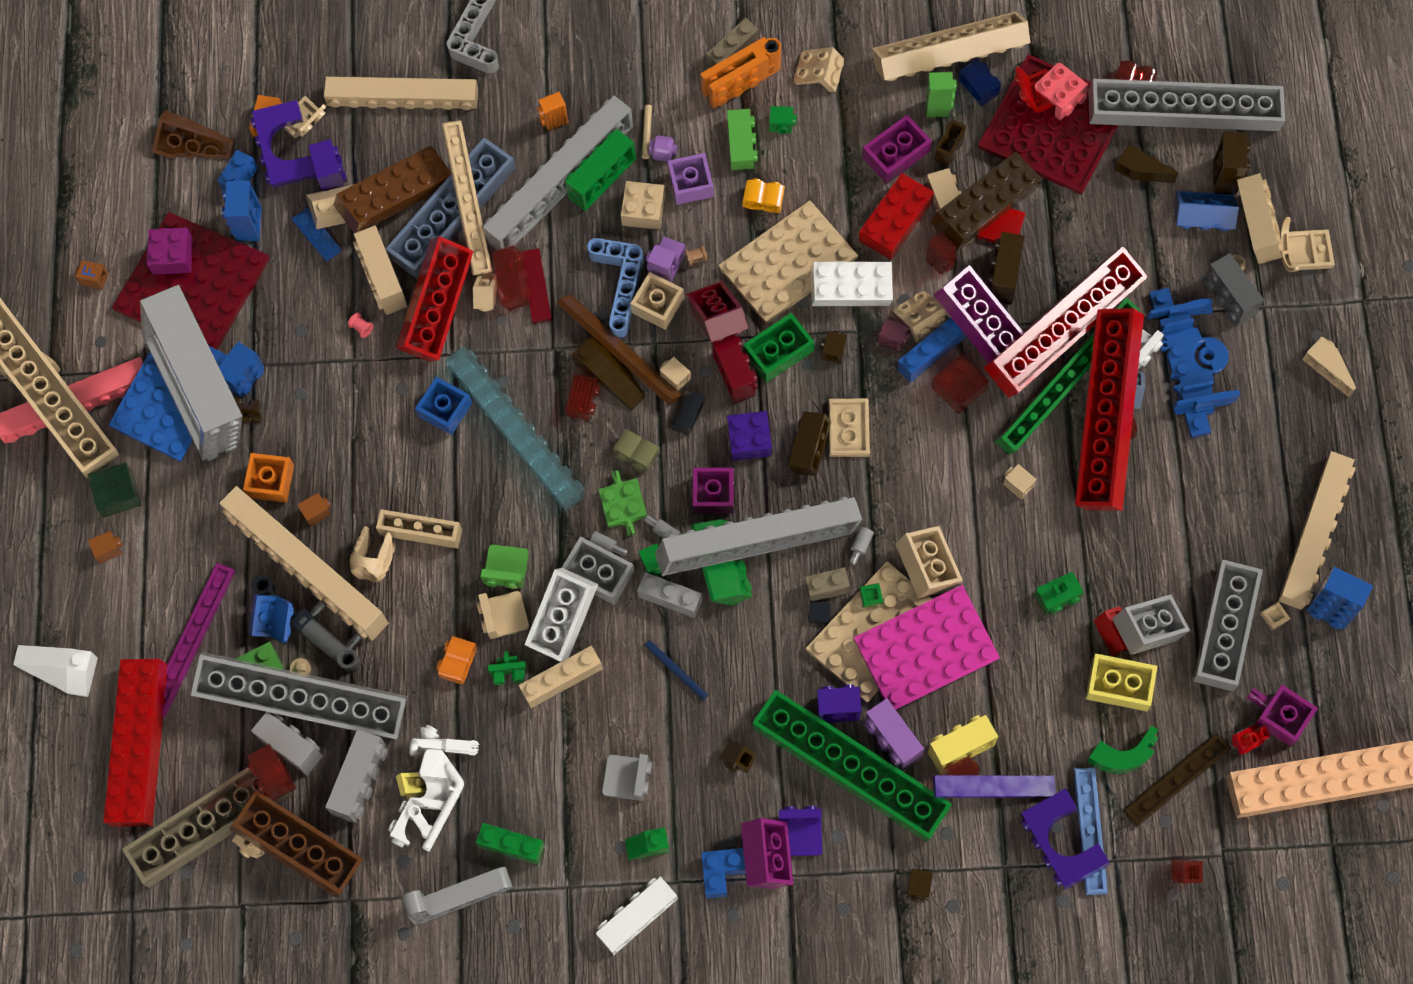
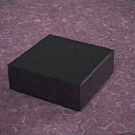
M810 601L809 623L829 624L831 603Z

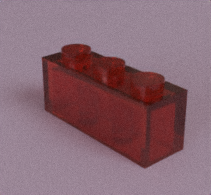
M513 245L492 252L501 305L509 311L529 305L531 292L527 286L526 279L528 275L524 268L523 262L525 257L523 252Z

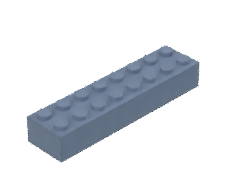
M483 138L468 155L479 209L483 207L516 169L514 158L486 138ZM452 175L447 178L385 248L389 259L416 279L419 277L430 239L440 236L453 241L463 229Z

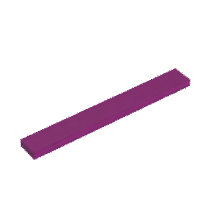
M216 562L167 665V684L163 708V717L165 718L236 572L235 569Z

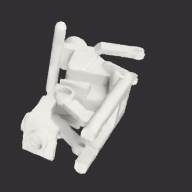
M429 725L420 727L422 739H411L409 755L415 757L418 748L426 750L420 766L419 776L425 781L427 791L421 798L410 797L408 802L403 801L398 811L401 813L398 821L394 819L388 829L391 832L390 837L393 838L392 843L402 848L404 845L409 846L410 842L405 836V827L408 820L411 819L421 831L422 837L426 839L422 848L430 852L464 787L463 779L444 752L473 756L479 750L476 749L479 745L477 741L436 739L439 738V735L436 734L437 729ZM420 808L441 810L433 826L427 823L421 814Z

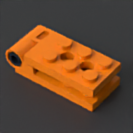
M763 37L700 73L701 92L705 98L709 96V103L712 108L725 105L731 98L740 96L745 90L750 87H756L762 80L778 72L781 68L780 41L775 38L766 39Z

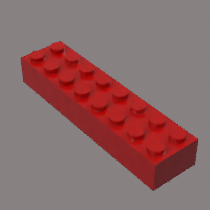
M120 659L103 821L112 827H153L168 665L161 659Z

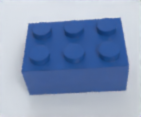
M226 181V189H223L225 206H222V217L226 219L231 235H234L237 242L260 241L262 206L250 181Z

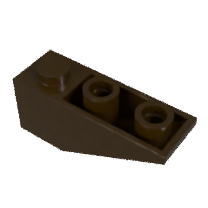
M1128 144L1117 160L1114 169L1131 180L1175 183L1179 174L1172 166L1161 163L1156 157L1149 156L1139 147Z

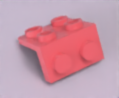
M1057 63L1035 84V90L1056 106L1055 117L1059 120L1069 116L1073 112L1074 107L1078 103L1082 104L1087 98L1088 84L1062 63Z

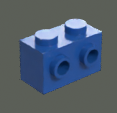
M236 150L217 180L222 191L226 189V181L251 180L258 169L254 158Z

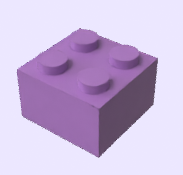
M705 153L668 161V171L676 205L714 197L713 183Z

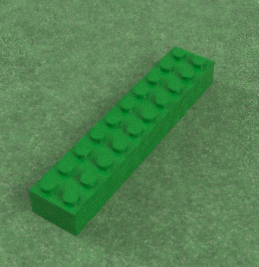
M776 689L752 723L753 730L927 843H929L951 809L952 803L944 798H934L932 790Z

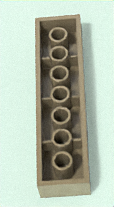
M268 755L122 849L145 886L148 888L152 887L233 834L234 832L229 829L255 790L277 804L293 794Z

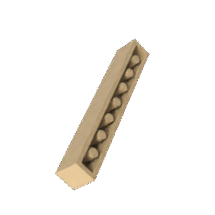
M326 77L324 98L327 106L335 108L340 106L352 108L363 106L369 108L387 107L390 109L405 107L407 109L443 108L451 110L453 108H461L463 110L477 109L478 85L474 79Z
M1332 451L1328 455L1278 602L1300 610L1306 604H1310L1313 593H1310L1312 586H1316L1319 575L1316 573L1318 568H1322L1325 557L1322 555L1324 550H1328L1331 539L1328 537L1330 532H1334L1337 521L1334 519L1336 514H1340L1344 503L1341 502V499L1348 492L1350 485H1347L1348 478H1352L1355 472V467H1353L1355 459Z

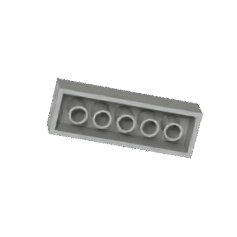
M1223 559L1218 565L1193 677L1194 682L1232 692L1238 687L1263 572L1262 569Z

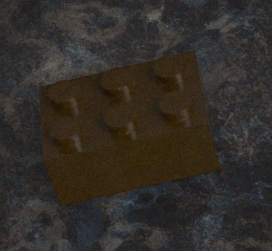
M1223 132L1213 157V193L1237 195L1239 190L1237 180L1247 176V170H1250L1251 165L1250 158H1247V152L1249 153L1250 141H1247V133Z
M1001 232L1000 239L996 238L987 288L1000 303H1013L1025 235Z

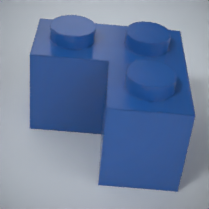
M743 848L702 852L706 899L727 897L725 876L746 874Z

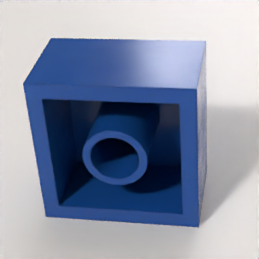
M240 342L236 343L218 366L230 391L240 398L250 392L252 384L263 375L265 369L258 354Z
M435 377L415 410L419 418L452 435L472 405V400L469 394Z

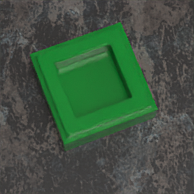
M880 583L859 587L863 608L884 603Z

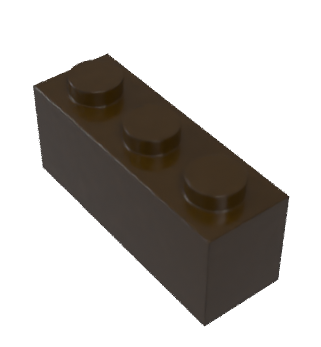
M803 411L802 417L798 421L797 435L793 439L792 453L788 457V466L795 474L817 476L831 426V421L825 413Z

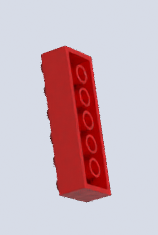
M440 236L430 239L396 349L429 362L440 359L471 262L473 250Z

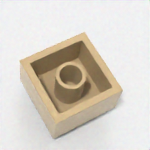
M626 181L621 211L622 226L660 230L665 201V186Z
M649 272L630 303L631 313L666 330L684 300V289Z

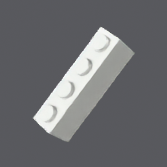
M661 876L657 880L653 878L646 884V890L641 894L639 892L634 894L629 900L630 904L625 908L623 906L618 908L613 913L614 918L609 922L605 920L597 927L599 930L596 932L597 937L613 955L678 900L677 895Z

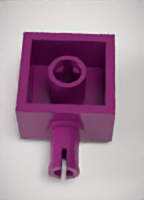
M1284 685L1278 688L1273 697L1269 698L1256 690V688H1253L1246 698L1263 708L1262 714L1256 721L1258 726H1266L1270 734L1290 747L1296 743L1318 709ZM1285 713L1289 715L1288 719L1284 717Z

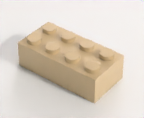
M1260 173L1238 179V187L1253 250L1258 263L1261 264L1282 258L1281 251L1284 250L1279 234L1280 230L1276 221V214L1267 180H1262Z
M376 225L354 233L356 241L353 244L379 309H384L385 314L388 315L408 307Z

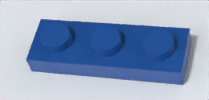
M305 208L292 218L293 223L326 262L342 251L324 228L316 229L312 214L308 208Z

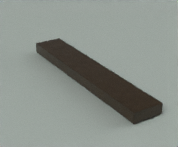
M1216 733L1123 810V813L1137 828L1232 748Z

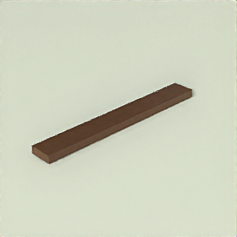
M571 294L558 300L557 304L668 405L680 399L682 395L620 338L614 335L610 329Z

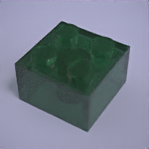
M126 462L87 474L96 509L103 518L142 506L133 471Z

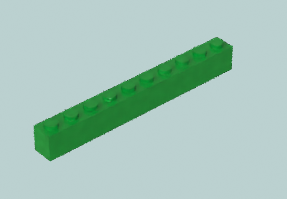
M1127 297L1113 308H1135L1139 312L1141 311ZM1095 329L994 441L1008 455L1020 448L1090 369Z

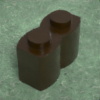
M956 120L949 122L945 129V135L937 143L936 162L945 166H949L953 162L956 151L963 144L966 125Z

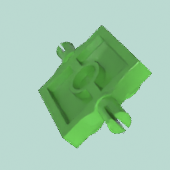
M613 471L611 475L614 484L599 489L609 528L625 526L627 536H634L636 533L633 523L648 516L637 478L621 481L619 471H615V473Z

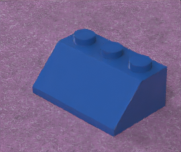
M1176 191L1175 221L1177 226L1186 229L1191 228V226L1199 227L1203 230L1218 228L1221 231L1236 229L1239 206L1234 194Z

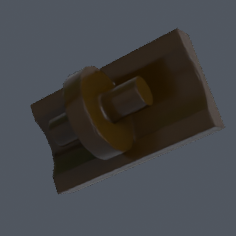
M233 397L242 414L241 428L244 423H261L262 417L259 400L252 399L246 405L242 403V399Z

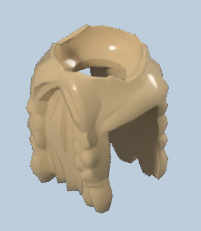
M365 526L360 532L354 550L350 555V570L359 580L366 579L371 582H381L389 570L393 553L395 552V543L392 542L391 533L387 532L377 559L365 557L372 541L370 532H368L369 528Z

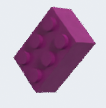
M906 115L863 147L862 158L888 184L930 153L932 141Z
M759 818L741 823L747 886L778 889L793 885L787 822Z

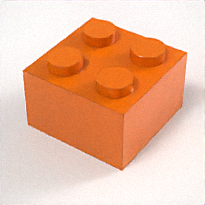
M251 453L243 487L244 493L251 499L287 503L294 464L290 457Z

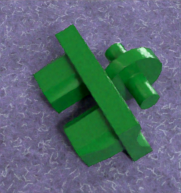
M504 651V657L497 658V664L488 665V671L492 676L495 686L505 684V675L512 674L513 683H524L527 665L525 661L518 662L517 656H509V651Z

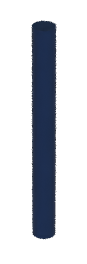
M651 640L646 642L644 646L703 701L707 699L709 695Z

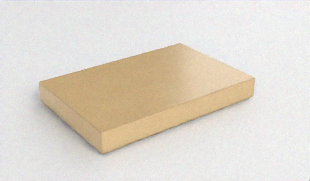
M868 398L829 399V419L831 421L829 429L830 457H869Z

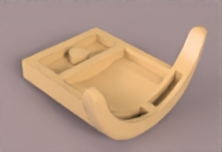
M1285 217L1280 231L1284 250L1281 251L1284 268L1288 272L1333 268L1335 263L1329 230L1289 232L1291 220L1290 217Z

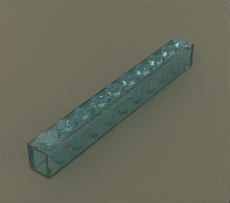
M463 346L445 360L447 367L565 512L584 499V487L578 480L574 481L572 479V473L566 465L563 467L559 463L560 458L556 452H550L547 448L548 443L542 436L538 437L536 435V429L531 422L527 423L523 419L525 417L523 412L518 407L516 409L511 404L513 402L507 393L503 394L500 391L501 386L496 379H490L487 368L483 364L479 365L476 360L478 359L473 351H468Z

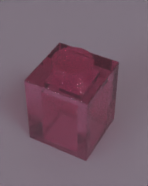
M885 319L879 333L878 343L900 351L902 345L906 346L910 336L907 334L908 326Z

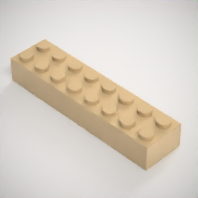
M1016 11L872 48L876 71L884 80L894 81L900 76H913L919 71L929 72L934 70L935 67H948L958 61L968 62L971 60L970 58H983L994 52L1003 53L1013 47L1022 48L1025 44L1031 42L1028 21Z

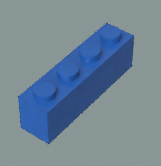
M951 317L899 359L897 370L911 383L967 336Z

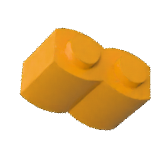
M756 178L747 180L743 207L780 213L785 186L779 182L764 183Z

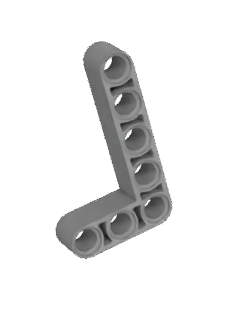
M470 0L447 41L449 55L456 61L492 74L499 69L496 52L474 43L473 40L496 0Z
M501 867L426 896L419 890L403 895L402 900L408 918L414 924H421L512 889L513 886L506 867Z

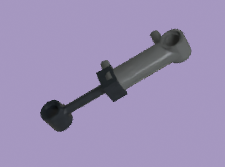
M259 575L252 581V589L257 595L281 597L275 592V585L268 576ZM263 584H268L267 589L260 591V587ZM321 601L310 611L303 608L298 612L293 608V619L290 623L294 629L311 641L341 667L344 672L354 673L359 669L361 662L352 648L362 639L360 634L355 633L344 644L315 618L325 607ZM353 657L351 664H344L345 659Z

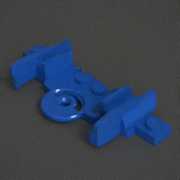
M1169 288L1149 292V299L1153 310L1147 313V319L1167 317L1160 319L1159 331L1164 334L1162 338L1164 341H1162L1163 345L1160 351H1169L1167 360L1172 374L1170 380L1176 379L1179 381V385H1174L1173 390L1177 392L1179 401L1173 404V411L1176 415L1185 414L1184 418L1190 438L1208 435L1211 433L1207 415L1214 413V407L1234 403L1240 396V390L1238 389L1213 394V374L1219 373L1227 365L1229 359L1228 350L1218 339L1212 337L1202 338L1199 330L1192 327L1194 319L1190 316L1212 314L1213 301L1212 299H1199L1174 305ZM1203 344H1205V347L1199 351L1198 358L1202 364L1211 365L1212 369L1201 367L1195 360V351ZM1209 354L1211 359L1206 360L1204 355Z

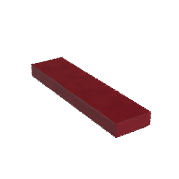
M540 248L520 251L532 323L552 321Z

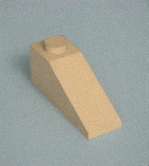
M1321 337L1307 351L1303 361L1346 396L1350 397L1356 386L1333 342Z

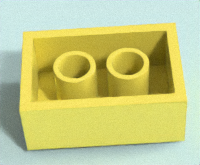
M1095 654L1092 659L1086 699L1147 712L1152 703L1157 666Z
M977 715L968 721L969 724L963 727L957 725L950 730L951 733L945 736L940 734L931 740L932 743H930L928 754L939 774L995 746L998 735L986 715L981 718Z

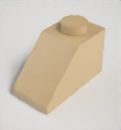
M498 274L478 275L473 286V309H479L480 311L493 310L496 303Z

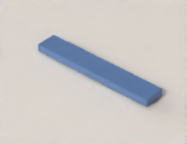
M1095 767L1074 768L1081 853L1098 843L1103 850ZM1105 869L1084 880L1085 895L1108 893Z

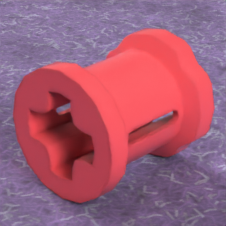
M358 312L347 323L348 327L354 328L362 338L367 337L374 327L371 322L365 321Z

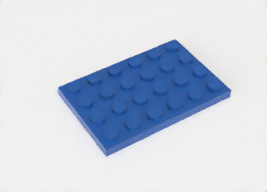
M209 346L219 366L227 355ZM149 352L111 419L109 427L181 463L193 440Z

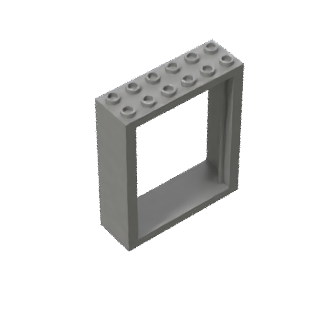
M174 286L140 300L142 337L202 461L205 459L208 461L213 460L219 456V453L224 451L226 453L234 451L240 442L242 414L180 286Z

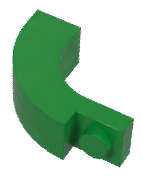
M1151 725L1139 745L1128 751L1113 749L1100 740L1087 762L1097 769L1108 773L1122 774L1132 772L1143 766L1155 752L1150 748L1158 740V737L1155 736L1158 729Z

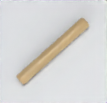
M645 105L643 159H649L651 105Z

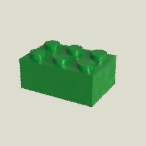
M790 313L743 344V354L747 353L750 363L767 383L812 353L815 342L795 316Z

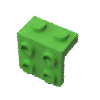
M490 545L486 567L481 571L483 584L493 587L497 585L505 586L510 589L523 588L529 557L528 549Z

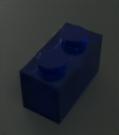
M978 58L959 71L958 80L981 107L1000 94L1001 83L996 76L993 77L987 65L981 63Z

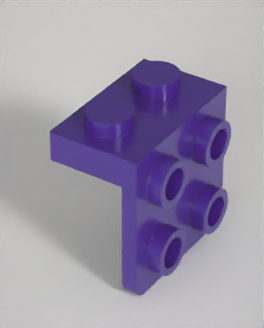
M786 806L783 807V810H779V821L787 822L790 856H819L822 854L821 809H817V806H805L804 809Z

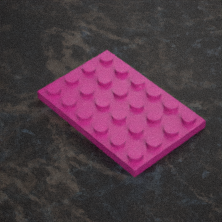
M963 585L853 638L883 699L887 698L895 710L1000 659Z

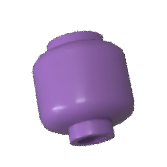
M657 135L650 141L649 154L652 155L654 160L668 162L672 159V156H676L678 145L674 144L672 137Z

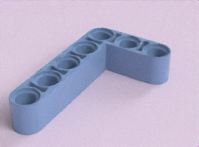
M594 238L587 244L589 258L598 263L622 266L609 321L611 332L621 339L628 333L632 316L630 303L637 293L643 266V251L640 246L635 244ZM595 248L601 249L599 252L592 251ZM615 251L620 252L618 255L611 254ZM632 255H638L637 258H630ZM629 272L635 273L633 276L626 275ZM626 289L631 290L628 294L622 293ZM621 307L627 308L625 311L618 310ZM616 325H623L621 329L614 328Z

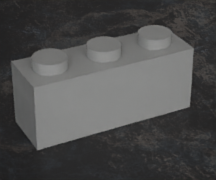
M646 572L637 590L639 598L692 618L696 617L702 603V593Z

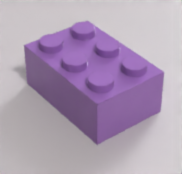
M887 698L866 712V724L864 726L870 735L874 734L878 739L877 745L879 748L889 754V761L893 766L904 771L922 758L923 746Z

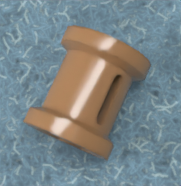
M704 245L690 251L688 249L685 250L689 267L694 263L708 261Z

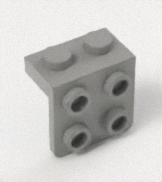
M640 754L639 758L609 755L602 790L603 795L643 801L644 795H648L649 782H646L647 774H651L652 762H649V756Z

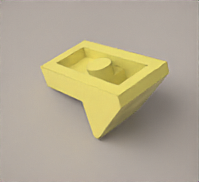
M419 772L401 773L396 776L400 795L406 796L407 800L410 797L419 798L426 794L427 787L425 781L419 776Z

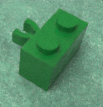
M1072 571L1037 587L1034 595L1045 615L1049 613L1054 615L1062 611V607L1068 604L1074 606L1081 602L1084 591Z

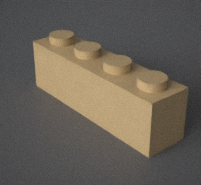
M949 168L927 174L926 184L930 190L934 191L933 203L936 211H939L962 193L957 190L956 177L954 174H951ZM974 238L965 245L972 244L974 242Z
M380 509L376 526L380 536H386L387 532H389L392 538L457 549L462 533L459 522Z
M590 646L525 681L519 687L530 708H533L603 669L602 663L593 647Z

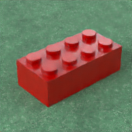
M901 173L859 231V242L892 260L933 203L934 191Z

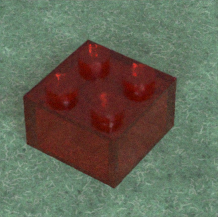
M960 354L932 379L931 388L960 414L987 390L989 380L964 355Z
M270 743L247 756L250 761L247 763V766L252 775L259 779L256 782L257 786L266 797L270 796L275 801L297 789L279 753Z

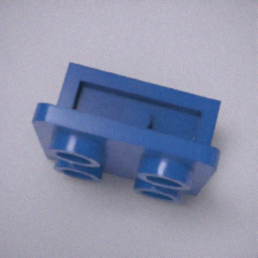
M254 594L249 635L272 637L281 643H286L291 634L289 625L294 611L292 603L278 596Z

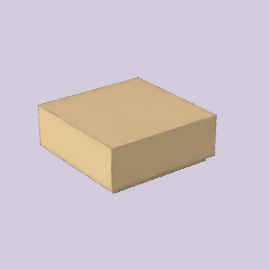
M1279 602L1260 613L1271 630L1290 620V617Z

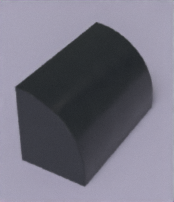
M685 391L667 428L689 436L705 404V395L694 391Z

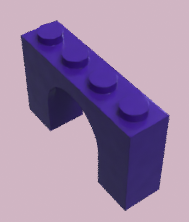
M295 100L252 111L253 117H250L253 129H257L258 135L255 136L257 146H261L263 154H260L262 165H266L267 172L264 173L267 184L270 183L273 188L316 178L311 155L294 160H282L273 155L271 150L272 137L279 129L304 122L298 101Z
M1066 788L1022 812L1023 819L1020 820L1026 832L1030 830L1034 836L1031 840L1037 850L1041 848L1045 856L1042 859L1047 868L1052 867L1055 872L1053 878L1058 887L1063 886L1064 890L1110 866V862L1099 843L1075 856L1060 855L1050 846L1048 834L1051 827L1057 821L1077 811V806Z

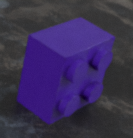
M331 139L308 145L317 180L322 191L344 187V182H348L342 166L343 162L337 145L333 146Z
M767 411L727 415L732 461L772 456Z
M847 684L843 685L842 688L823 686L821 689H818V717L827 723L860 721L861 702L859 687Z

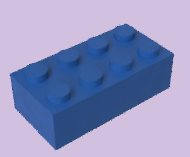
M1334 567L1315 591L1306 612L1310 613L1315 619H1322L1328 622L1335 629L1344 630L1364 607L1373 585Z

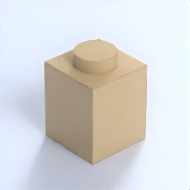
M675 357L671 360H666L660 367V376L677 391L691 380V372Z
M1018 464L1014 469L1010 467L1004 474L1005 480L1003 485L1022 500L1035 486L1037 479Z

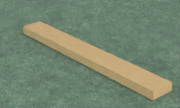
M462 122L442 123L441 126L466 248L474 251L470 262L472 276L492 273Z

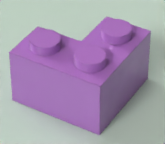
M663 237L662 241L658 242L652 251L649 250L646 256L648 272L672 283L685 255V244Z

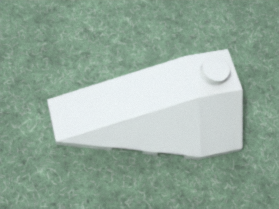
M18 645L13 665L59 688L67 694L88 697L98 658L91 651Z

